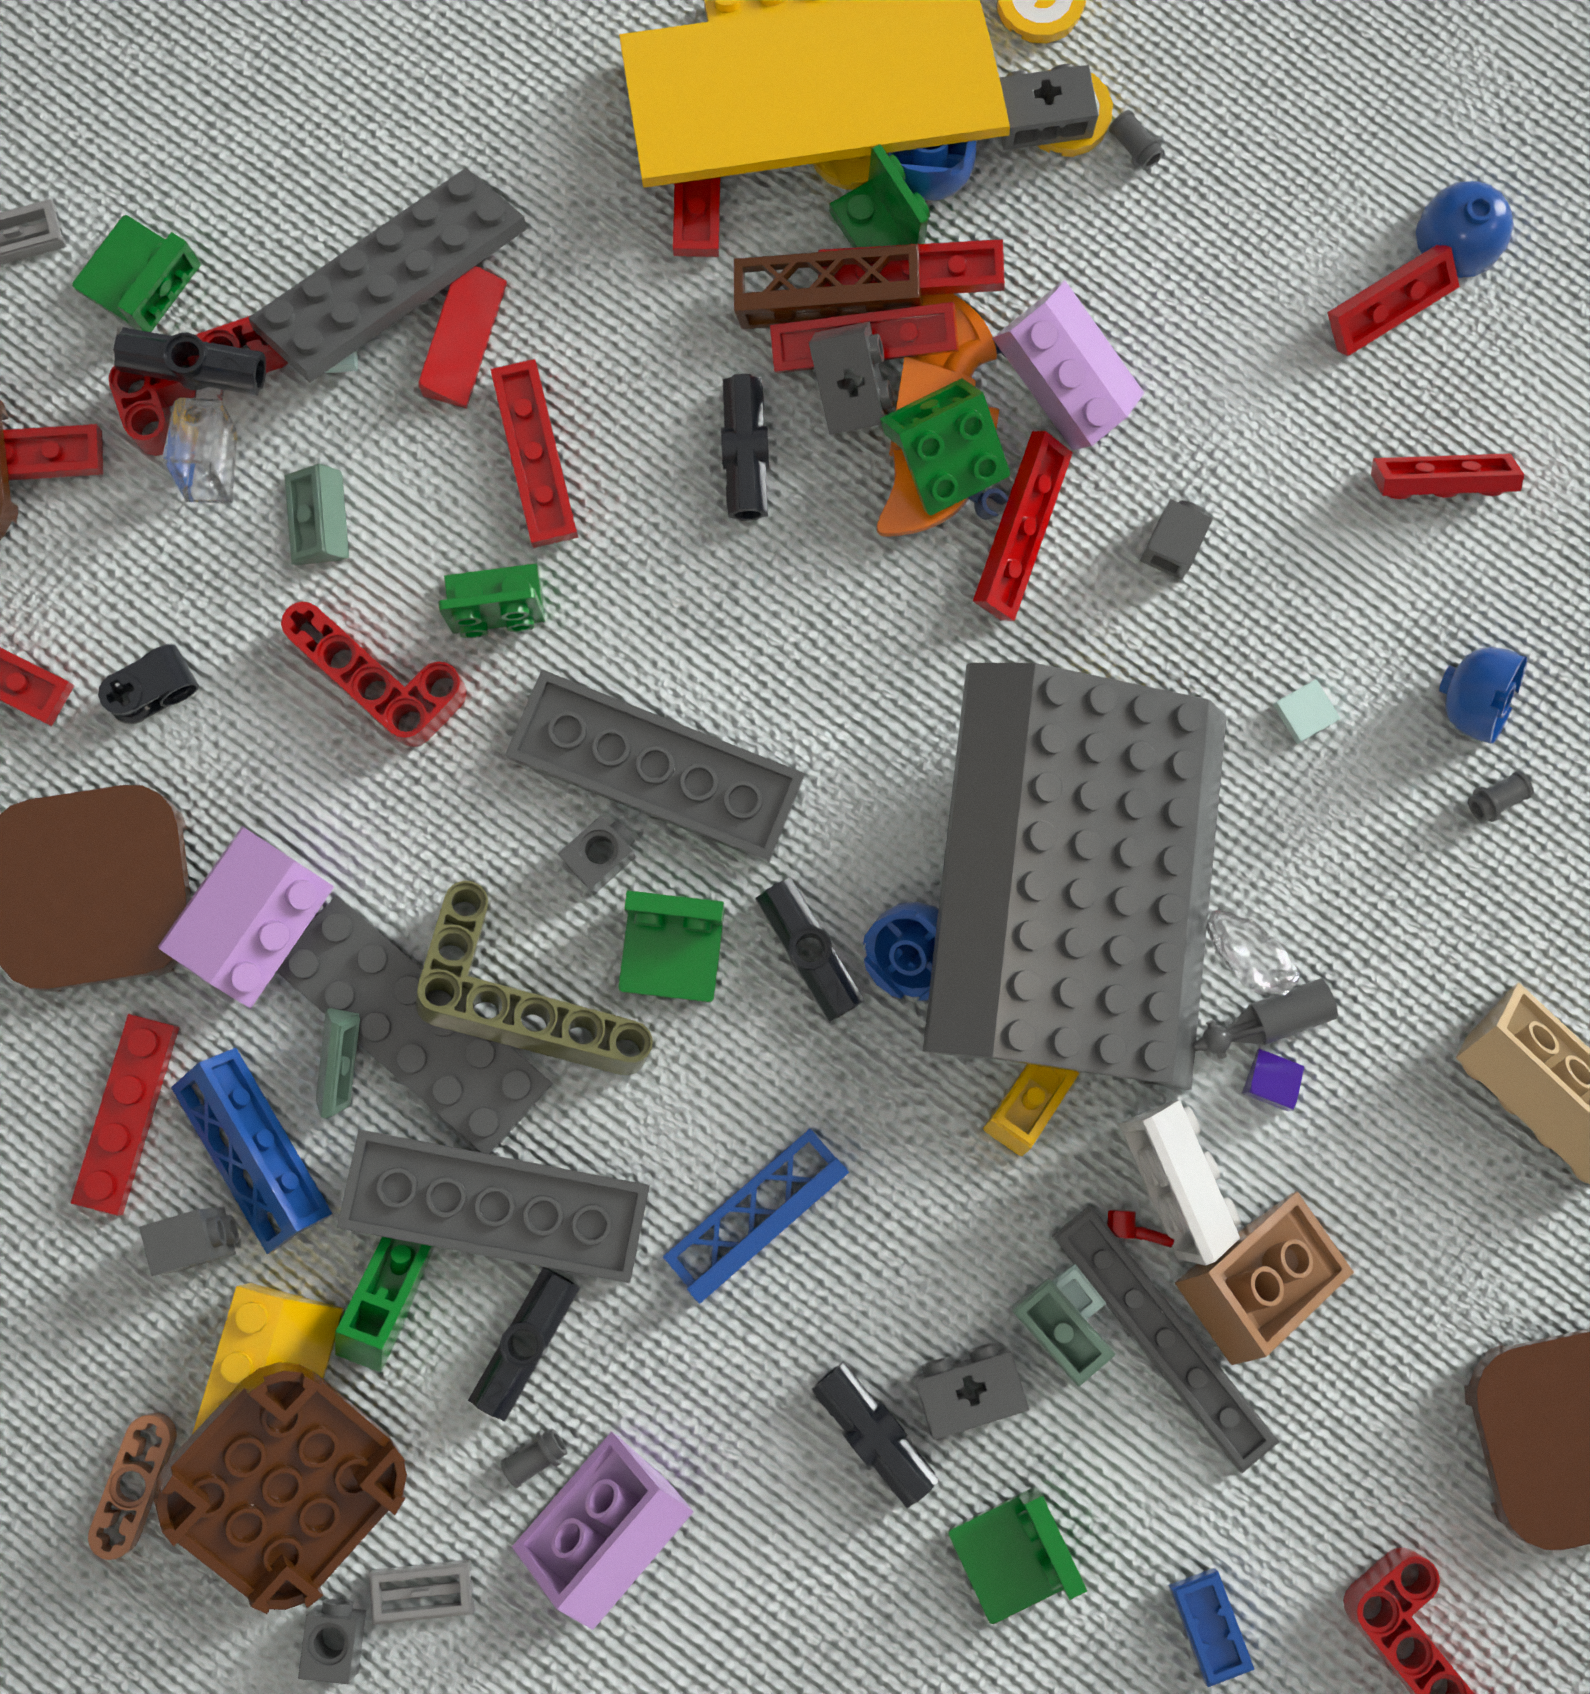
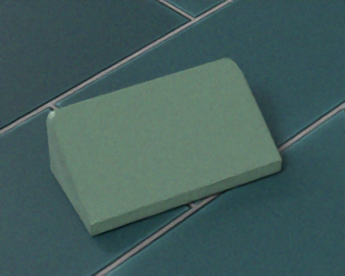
M318 463L284 475L291 564H315L341 561L349 558L342 472Z
M333 1008L326 1009L316 1092V1103L322 1118L328 1119L350 1106L360 1024L358 1013Z
M1050 1278L1046 1279L1012 1306V1312L1078 1387L1116 1355Z

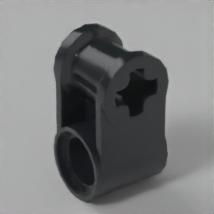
M166 644L151 650L136 662L107 676L99 686L98 697L102 706L111 712L117 720L125 724H136L168 706L186 700L198 690L199 684L177 646ZM129 691L130 703L123 706L122 694Z

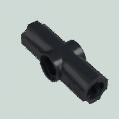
M123 327L122 331L116 335L113 347L114 366L118 371L177 381L190 390H202L211 387L258 396L259 391L263 389L266 378V357L263 352L203 342L199 337L189 332L169 336ZM199 355L198 361L193 366L182 368L183 362L188 357Z
M734 374L732 377L722 379L724 427H721L722 465L723 470H726L727 478L726 503L728 518L738 519L739 521H754L762 517H768L766 468H769L768 428L764 426L763 418L764 394L762 378L752 376L751 374Z
M791 877L778 882L755 898L786 950L791 964L798 970L829 1023L865 1001L832 947L829 936L820 927ZM814 938L818 940L824 949L822 957L814 962L802 960L796 952V946L802 939Z
M546 1267L542 1268L511 1325L502 1334L500 1344L470 1395L469 1402L491 1417L498 1418L504 1422L508 1419L538 1363L547 1353L551 1340L581 1289L580 1286L558 1272ZM518 1330L530 1331L535 1336L537 1350L534 1355L524 1357L515 1351L513 1337Z
M844 1361L830 1370L811 1388L815 1397L844 1430L842 1434L850 1446L869 1468L872 1466L875 1468L907 1509L925 1497L939 1482L934 1470L906 1439L908 1434L880 1400L878 1402L875 1401Z

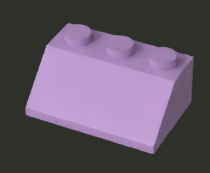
M1065 280L992 338L1072 450L1090 447L1097 443L1128 417L1144 394L1141 387Z
M241 826L158 945V948L212 986L251 1009L334 886Z
M611 1431L515 1542L512 1548L554 1607L593 1630L694 1511L660 1473L617 1434Z

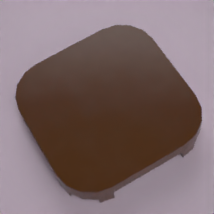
M119 785L28 799L11 805L0 814V966L13 981L31 989L45 992H61L62 989L152 975L158 977L175 971L174 967L179 962L160 950L158 945L191 900L183 831L188 829L183 814L165 796L143 785Z
M1590 1328L1507 1347L1499 1345L1483 1352L1485 1357L1475 1366L1469 1385H1464L1465 1404L1472 1406L1495 1502L1490 1504L1498 1522L1504 1524L1517 1538L1544 1550H1566L1590 1544Z
M278 1362L261 1367L245 1378L177 1450L157 1477L153 1498L161 1531L173 1546L178 1543L246 1596L250 1607L268 1614L269 1609L286 1610L304 1603L308 1608L323 1596L322 1584L388 1511L396 1515L406 1499L403 1492L407 1473L404 1457L390 1436L315 1372L300 1364Z

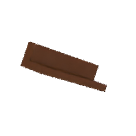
M918 244L733 259L734 312L741 329L769 328L770 325L923 306L920 288ZM909 260L908 281L889 282L880 274L890 261ZM856 264L866 272L855 285H842L833 277L844 265ZM798 268H811L819 275L818 279L809 288L797 289L787 281ZM765 271L774 279L762 292L745 293L746 272ZM782 286V287H783L784 289H786V290H778V289Z

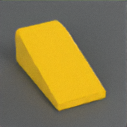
M1026 1064L992 1113L983 1130L1017 1155L1023 1156L1032 1148L1079 1075V1072Z

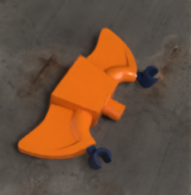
M954 294L922 295L923 306L948 302L955 304L959 352L918 357L904 356L896 410L961 378L975 386L976 380L972 376L978 366L996 360L997 354L1001 353L1005 357L992 339V334L981 316ZM988 407L995 428H997L999 408ZM891 440L889 456L893 457L895 480L891 494L879 517L876 530L879 535L884 537L902 536L925 531L950 519L968 500L974 502L975 512L980 518L990 520L999 515L988 508L987 498H991L1000 505L1006 504L1008 498L1002 490L992 488L985 492L980 491L933 515H928L923 509L902 448Z

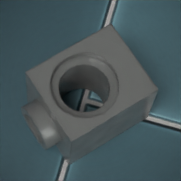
M1170 499L1159 518L1140 562L1182 580L1191 568L1213 518L1205 515L1204 510L1192 502L1185 500L1177 502Z
M599 816L564 847L558 855L588 890L595 895L636 858L633 850L629 847L635 842V839L618 820L609 825L602 816ZM599 841H606L614 847L610 860L602 864L591 862L588 858L591 846Z
M325 1599L322 1605H316L306 1615L298 1679L349 1684L359 1672L367 1610L353 1609V1602L344 1599ZM332 1627L342 1633L344 1637L343 1649L333 1650L324 1643L322 1636L324 1628Z

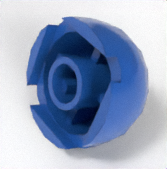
M976 140L889 152L887 155L897 157L905 172L906 179L904 181L913 194L918 192L925 201L942 200L953 196L968 181L976 159Z
M1478 181L1456 182L1439 191L1422 211L1415 231L1418 249L1422 254L1435 245H1447L1452 248L1458 278L1475 277L1491 269L1507 249L1514 228L1512 210L1503 194L1493 186Z
M1487 647L1479 648L1466 655L1457 668L1448 666L1443 675L1439 692L1447 694L1445 711L1449 721L1459 732L1480 742L1489 744L1496 742L1511 713L1512 707L1509 706L1514 693H1519L1526 671L1527 657L1508 649Z
M922 902L899 903L882 913L864 936L863 945L866 943L865 950L867 955L864 958L865 968L876 985L893 997L900 999L904 995L919 997L917 1001H927L929 998L939 910L936 906Z

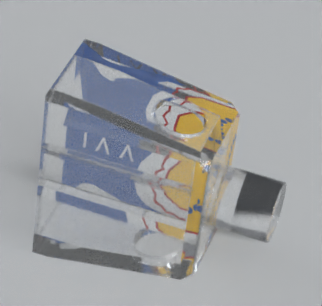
M207 387L202 390H195L194 398H178L173 404L163 452V461L186 502H233L237 430L223 402L224 391L222 389Z

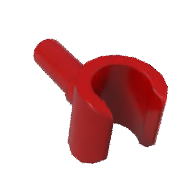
M1108 1211L1107 1226L1117 1238L1143 1239L1172 1248L1175 1240L1167 1234L1146 1227H1136V1211Z

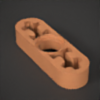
M149 1413L135 1419L125 1433L88 1533V1543L91 1550L102 1559L113 1560L120 1558L130 1552L140 1539L154 1501L153 1496L157 1477L168 1462L177 1438L175 1424L168 1416L162 1413ZM153 1424L157 1426L155 1434L162 1438V1442L151 1446L144 1460L147 1462L154 1461V1467L143 1461H130V1455L134 1458L142 1455L146 1446L147 1439L140 1436L141 1430L151 1428ZM128 1471L139 1473L145 1480V1492L139 1499H129L121 1491V1479ZM112 1504L119 1509H112ZM121 1510H135L136 1515L130 1513L124 1516L120 1524L119 1533L126 1536L125 1540L114 1544L113 1547L109 1545L110 1536L104 1533V1528H108L117 1522Z

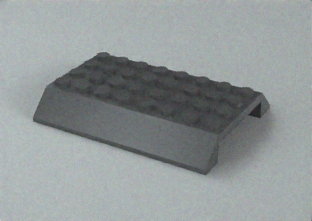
M1039 663L966 664L923 1052L964 1058H990L1144 1081V1084L1192 1090L1195 1058L1193 1044L1196 1042L1227 719V716L1210 699Z

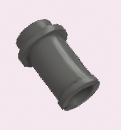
M1126 110L1122 112L1109 126V132L1119 140L1132 156L1131 163L1135 167L1140 166L1143 170H1148L1164 155V149L1161 147L1162 140L1158 136L1152 137L1137 120L1132 111Z
M1517 770L1509 777L1488 788L1480 786L1475 789L1473 796L1468 799V805L1474 817L1480 822L1487 820L1494 822L1500 819L1501 812L1523 800L1531 798L1534 795V788L1529 778L1523 772Z
M553 1428L547 1432L539 1430L536 1433L535 1440L508 1458L502 1459L500 1465L511 1485L519 1488L524 1482L551 1464L555 1467L559 1466L562 1463L561 1458L567 1455V1449L563 1440Z

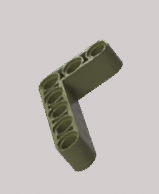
M460 881L448 889L418 983L416 1010L424 1022L618 1075L629 1076L637 1073L643 1067L653 1044L651 1033L644 1024L635 1020L470 977V971L485 923L488 897L486 891L473 881ZM461 902H467L472 904L477 909V912L474 915L462 916L455 912L453 906ZM449 945L456 946L464 952L465 956L459 960L452 961L445 959L439 951ZM433 990H443L451 996L452 1000L446 1005L435 1006L426 999V995ZM482 1002L491 1003L498 1009L499 1014L490 1019L482 1018L475 1013L474 1007ZM528 1015H537L545 1021L546 1028L541 1031H530L525 1028L521 1019ZM576 1027L587 1029L592 1034L593 1041L587 1044H579L573 1041L569 1031ZM621 1040H630L638 1046L640 1054L634 1057L625 1056L617 1049L616 1043Z

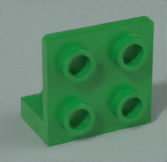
M881 144L871 148L868 182L829 203V212L852 248L925 244L928 218H930L929 208L924 198L918 192L913 194L904 181L906 179L905 172L897 157L894 155L888 156Z
M123 215L73 281L72 286L77 292L134 329L152 332L201 264L187 241L171 232L164 239L130 216Z
M963 378L880 418L885 435L902 448L923 509L928 515H933L1010 476V470L984 393Z
M537 563L444 575L447 599L438 601L439 612L453 634L460 633V637L477 638L487 635L488 629L506 627L507 631L523 632L535 628V623L546 622Z
M627 890L624 910L628 916L618 985L619 990L623 993L712 1002L715 995L725 914L724 902Z
M1036 1486L948 1530L953 1546L991 1624H996L1062 1590L1069 1600L1087 1592V1588L1048 1505Z

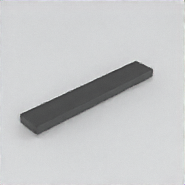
M1092 1206L1086 1207L1052 1235L1073 1264H1076L1106 1302L1107 1307L1240 1473L1245 1472L1280 1442Z

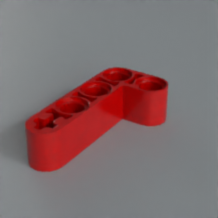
M250 316L195 334L203 342L243 348V346L247 345L249 350L263 352L266 357V373L280 369L288 364L284 358L269 344L267 345L253 330L249 321ZM199 355L188 357L182 366H193L198 361ZM113 366L108 377L109 386L125 431L145 453L153 456L168 453L170 425L173 418L169 407L176 405V401L179 404L195 397V390L185 388L177 381L120 372ZM144 380V385L140 390L135 393H128L133 383ZM207 387L197 390V392L205 395L219 389ZM173 419L171 433L173 442L176 445V436L178 437V434L175 430ZM151 422H159L158 428L153 433L142 435L146 425Z
M303 601L294 603L282 615V630L297 649L398 742L405 746L417 747L429 741L462 706L466 699L467 690L465 683L455 668L446 662L437 661L429 663L404 687L312 603ZM307 622L309 625L314 626L323 638L319 643L307 632L300 629L303 624ZM343 650L351 651V660L346 666L338 669L332 668V658L336 653ZM443 678L453 680V688L446 696L434 697L431 695L432 686L436 681ZM376 681L386 683L385 692L381 697L374 700L365 699V691L368 685ZM409 712L420 714V722L416 728L407 732L399 730V721L403 715Z
M1405 1547L1394 1548L1349 1586L1343 1599L1344 1610L1410 1694H1430L1432 1685L1437 1680L1445 1678L1447 1680L1445 1694H1474L1412 1618L1437 1593L1440 1584L1438 1570L1432 1562L1417 1552ZM1416 1563L1419 1570L1417 1580L1410 1586H1403L1401 1583L1402 1571L1409 1564ZM1379 1596L1382 1604L1380 1612L1372 1619H1365L1363 1616L1364 1604L1368 1599ZM1413 1637L1414 1649L1411 1655L1405 1659H1398L1396 1653L1398 1644L1405 1638Z

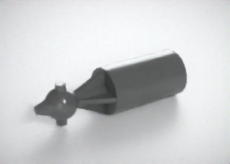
M1320 978L1249 1004L1227 1028L1217 1025L1216 1020L1206 1022L1208 1028L1204 1031L1202 1037L1193 1044V1048L1195 1051H1209L1216 1054L1218 1059H1223L1227 1057L1226 1050L1230 1047L1231 1042L1267 1045L1338 1018L1337 1005L1329 986Z

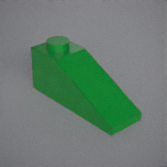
M387 1237L381 1238L335 1331L336 1356L377 1372H382L402 1330L435 1246Z

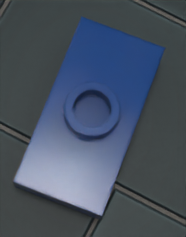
M1212 1568L1168 1585L1201 1676L1207 1687L1255 1670L1217 1569Z

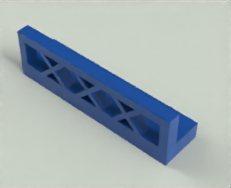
M237 1048L197 1063L171 1087L266 1254L277 1250L298 1233L324 1221L333 1214ZM195 1083H197L204 1096V1105L200 1103L192 1089ZM219 1127L227 1135L229 1147L225 1146L219 1136ZM243 1169L247 1170L253 1181V1189L249 1188L245 1181ZM268 1212L272 1213L281 1229L280 1233L276 1234L268 1221Z
M810 1128L666 1253L663 1258L687 1285L688 1292L700 1304L842 1180L849 1171ZM810 1142L828 1164L813 1178L792 1176L794 1155ZM788 1161L787 1176L772 1175ZM766 1179L787 1181L785 1202L776 1210L756 1208L757 1187ZM792 1181L807 1182L791 1196ZM751 1193L750 1208L735 1207ZM728 1212L750 1213L748 1235L740 1242L719 1240L720 1219ZM755 1214L769 1215L754 1228ZM714 1225L713 1240L699 1239ZM692 1244L713 1246L711 1267L697 1279L691 1275L677 1258ZM718 1246L733 1247L717 1261Z

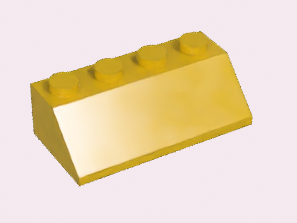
M254 1283L236 1286L192 1434L245 1378L261 1367L278 1362L295 1363L308 1368L324 1379L335 1343V1331L342 1319L345 1308Z

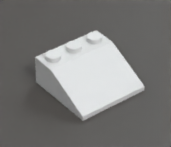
M1180 1100L1170 1101L1118 1123L1164 1231L1170 1238L1175 1240L1172 1249L1176 1258L1205 1266L1216 1262L1240 1239L1235 1226L1241 1224L1232 1200L1229 1197L1223 1198L1215 1180L1220 1179V1172L1209 1151L1202 1152L1195 1136L1201 1132L1200 1126L1192 1109L1189 1106L1183 1108Z

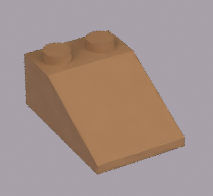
M1298 1191L1291 1193L1238 1231L1240 1239L1216 1262L1206 1266L1196 1263L1175 1282V1285L1231 1365L1267 1357L1354 1273Z

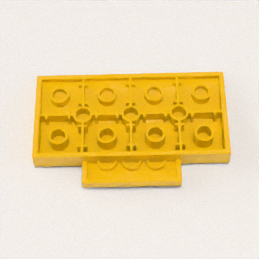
M704 0L707 22L619 34L643 188L870 156L871 148L878 144H881L886 153L1010 136V124L980 0Z

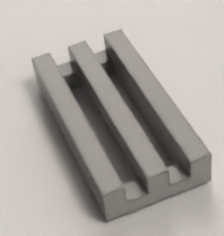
M51 199L0 212V230L46 218V222L24 228L14 227L2 231V234H0V265L67 247L65 238L61 234L63 230L57 218V207Z
M471 1559L372 1569L369 1572L372 1625L473 1614L475 1606L474 1600H472ZM459 1574V1581L381 1589V1582ZM460 1593L461 1602L382 1609V1601Z

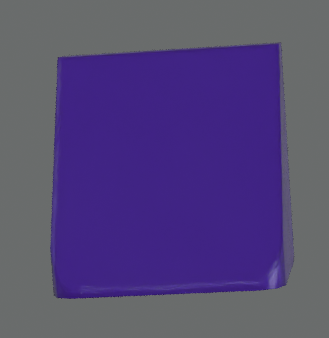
M1259 1048L1257 1049L1242 1094L1285 1111H1294L1298 1100L1304 1066Z

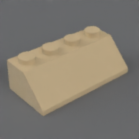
M1518 982L1467 1035L1456 1059L1462 1064L1464 1070L1471 1078L1481 1081L1498 1097L1500 1104L1506 1111L1517 1115L1534 1131L1536 1138L1542 1145L1553 1149L1569 1164L1579 1180L1590 1184V1048Z

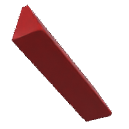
M474 266L450 284L418 383L423 397L467 409L507 286L506 280L478 266Z

